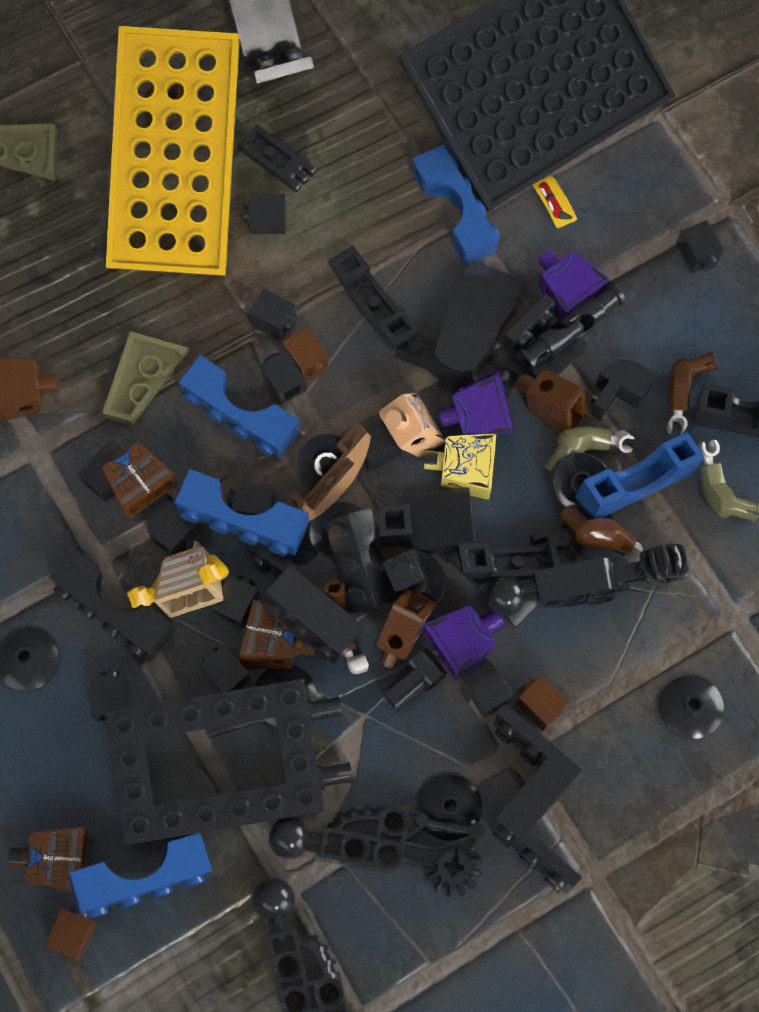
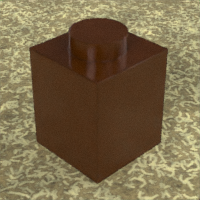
M308 327L282 342L283 352L288 350L305 381L309 378H318L326 371L328 355Z
M542 675L535 682L530 678L517 691L521 696L516 704L543 731L569 705V702Z
M72 906L71 911L61 908L45 948L82 961L97 922L88 919L87 914L77 916L75 906Z

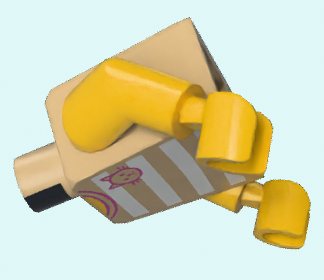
M189 540L182 544L181 553L166 557L162 561L160 574L151 587L139 586L128 591L127 595L132 608H136L141 604L149 606L155 602L172 618L223 601L221 580L228 576L229 570L216 555H210L197 541Z

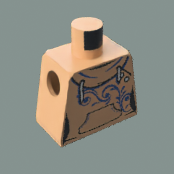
M417 393L402 394L379 411L380 417L397 445L419 458H424L426 451H433L446 442Z

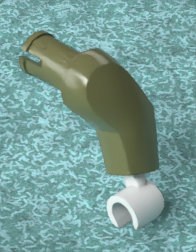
M584 426L565 429L556 437L559 444L544 467L552 471L556 463L568 455L583 453L587 450H609L610 444L615 445L624 453H629L633 449L630 446L622 445V442L627 438H635L624 430L611 435L610 429Z
M716 440L709 441L708 447L710 452L706 451L704 441L699 443L697 447L704 455V463L698 467L701 490L711 511L723 519L732 515L755 522L759 516L751 511L759 513V503L736 498L732 489L725 483L721 463L713 462V456L717 455L720 450L719 443Z

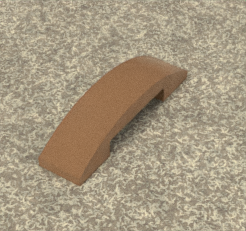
M356 422L337 443V446L343 452L342 456L304 498L295 492L285 503L308 512L309 521L319 516L335 503L359 472L371 440L370 434L360 423Z

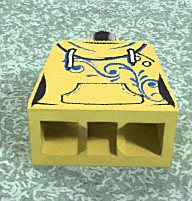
M496 434L446 437L445 452L426 451L424 469L442 471L441 487L449 490L469 488L471 496L489 500L492 486Z

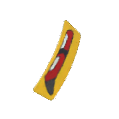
M553 176L544 178L532 185L547 208L556 228L563 227L577 220L569 201Z

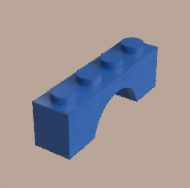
M442 145L412 158V174L424 196L443 197L451 201L458 208L462 218L453 229L452 245L466 267L470 264L471 260L479 261L495 254L500 236L495 225L489 224L485 217L486 211L480 200L476 201L472 195L470 181L467 177H462L452 153L449 154L445 146Z
M201 355L178 383L182 394L181 397L186 403L192 407L200 406L206 410V414L210 419L219 424L224 422L231 427L230 430L242 440L248 438L256 444L255 447L261 453L268 457L274 455L280 459L301 432L300 420L276 404L261 411H245L235 407L225 396L227 386L225 371Z
M688 432L661 444L651 455L628 469L613 472L609 468L585 479L575 498L590 520L603 518L693 475L704 459V455Z
M189 469L175 500L176 509L184 520L192 523H197L199 520L210 524L209 527L212 530L221 534H227L229 531L239 535L240 540L251 545H256L257 542L269 546L268 549L271 552L280 556H286L287 553L293 556L296 555L309 524L308 512L281 502H277L271 509L258 515L239 514L231 510L224 503L218 479Z
M201 833L168 842L163 847L162 860L154 874L144 879L128 880L121 878L111 872L102 862L70 872L67 880L77 916L87 914L88 919L107 914V907L120 903V907L123 909L141 903L140 896L152 893L153 898H158L173 892L172 886L184 883L186 888L205 882L204 876L211 873L212 869Z

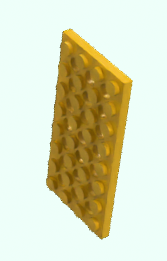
M119 26L106 268L226 276L239 34ZM145 52H153L156 55V61L151 67H143L140 64V57ZM174 54H183L186 57L184 67L173 69L170 66L171 57ZM210 55L215 58L216 65L211 71L200 69L199 63L202 57ZM144 82H151L154 85V93L148 98H143L138 93L139 86ZM180 84L184 87V94L180 99L173 100L169 98L168 89L171 85ZM210 86L214 89V96L210 101L204 102L198 99V91L201 87ZM142 112H149L153 118L151 125L147 128H141L137 125V117ZM172 114H178L182 117V125L177 130H171L166 125L167 118ZM201 116H208L212 119V127L206 132H201L196 128V121ZM141 142H147L151 146V152L146 158H138L135 154V148ZM170 144H177L181 149L180 156L175 160H168L165 157V149ZM199 146H207L210 149V158L205 162H198L194 157V152ZM139 172H145L149 176V183L144 188H136L133 183L134 176ZM168 174H175L179 178V185L174 190H166L163 186V179ZM198 176H205L209 181V186L204 192H196L193 189V180ZM137 202H144L148 208L147 214L143 218H135L132 215L133 205ZM166 204H174L177 208V215L173 220H164L161 215V210ZM196 206H203L207 210V217L202 222H194L191 218V211ZM143 232L146 237L145 245L138 249L133 248L130 244L132 234ZM164 234H172L175 237L176 243L171 250H163L160 247V238ZM194 236H202L205 240V247L200 252H193L189 247V241Z

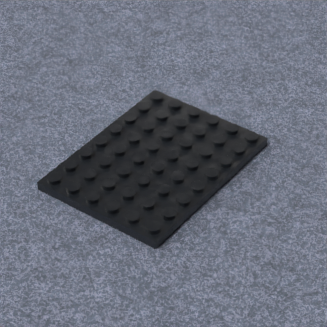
M492 0L397 57L462 173L470 181L477 199L482 202L486 213L676 97L674 90L624 0Z

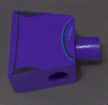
M547 250L537 260L539 265L545 270L540 277L539 288L543 295L547 294L555 301L553 311L559 320L589 296L594 297L604 289L605 284L610 282L606 275L576 252H570L559 260L551 250Z
M499 371L455 390L452 394L455 405L438 410L442 426L447 427L460 423L463 435L498 434L514 431V423Z
M467 606L428 622L424 625L423 634L454 680L458 682L457 673L481 658L486 657L495 648L496 641L491 633L503 626L504 622L501 616L492 611L479 617L472 606Z

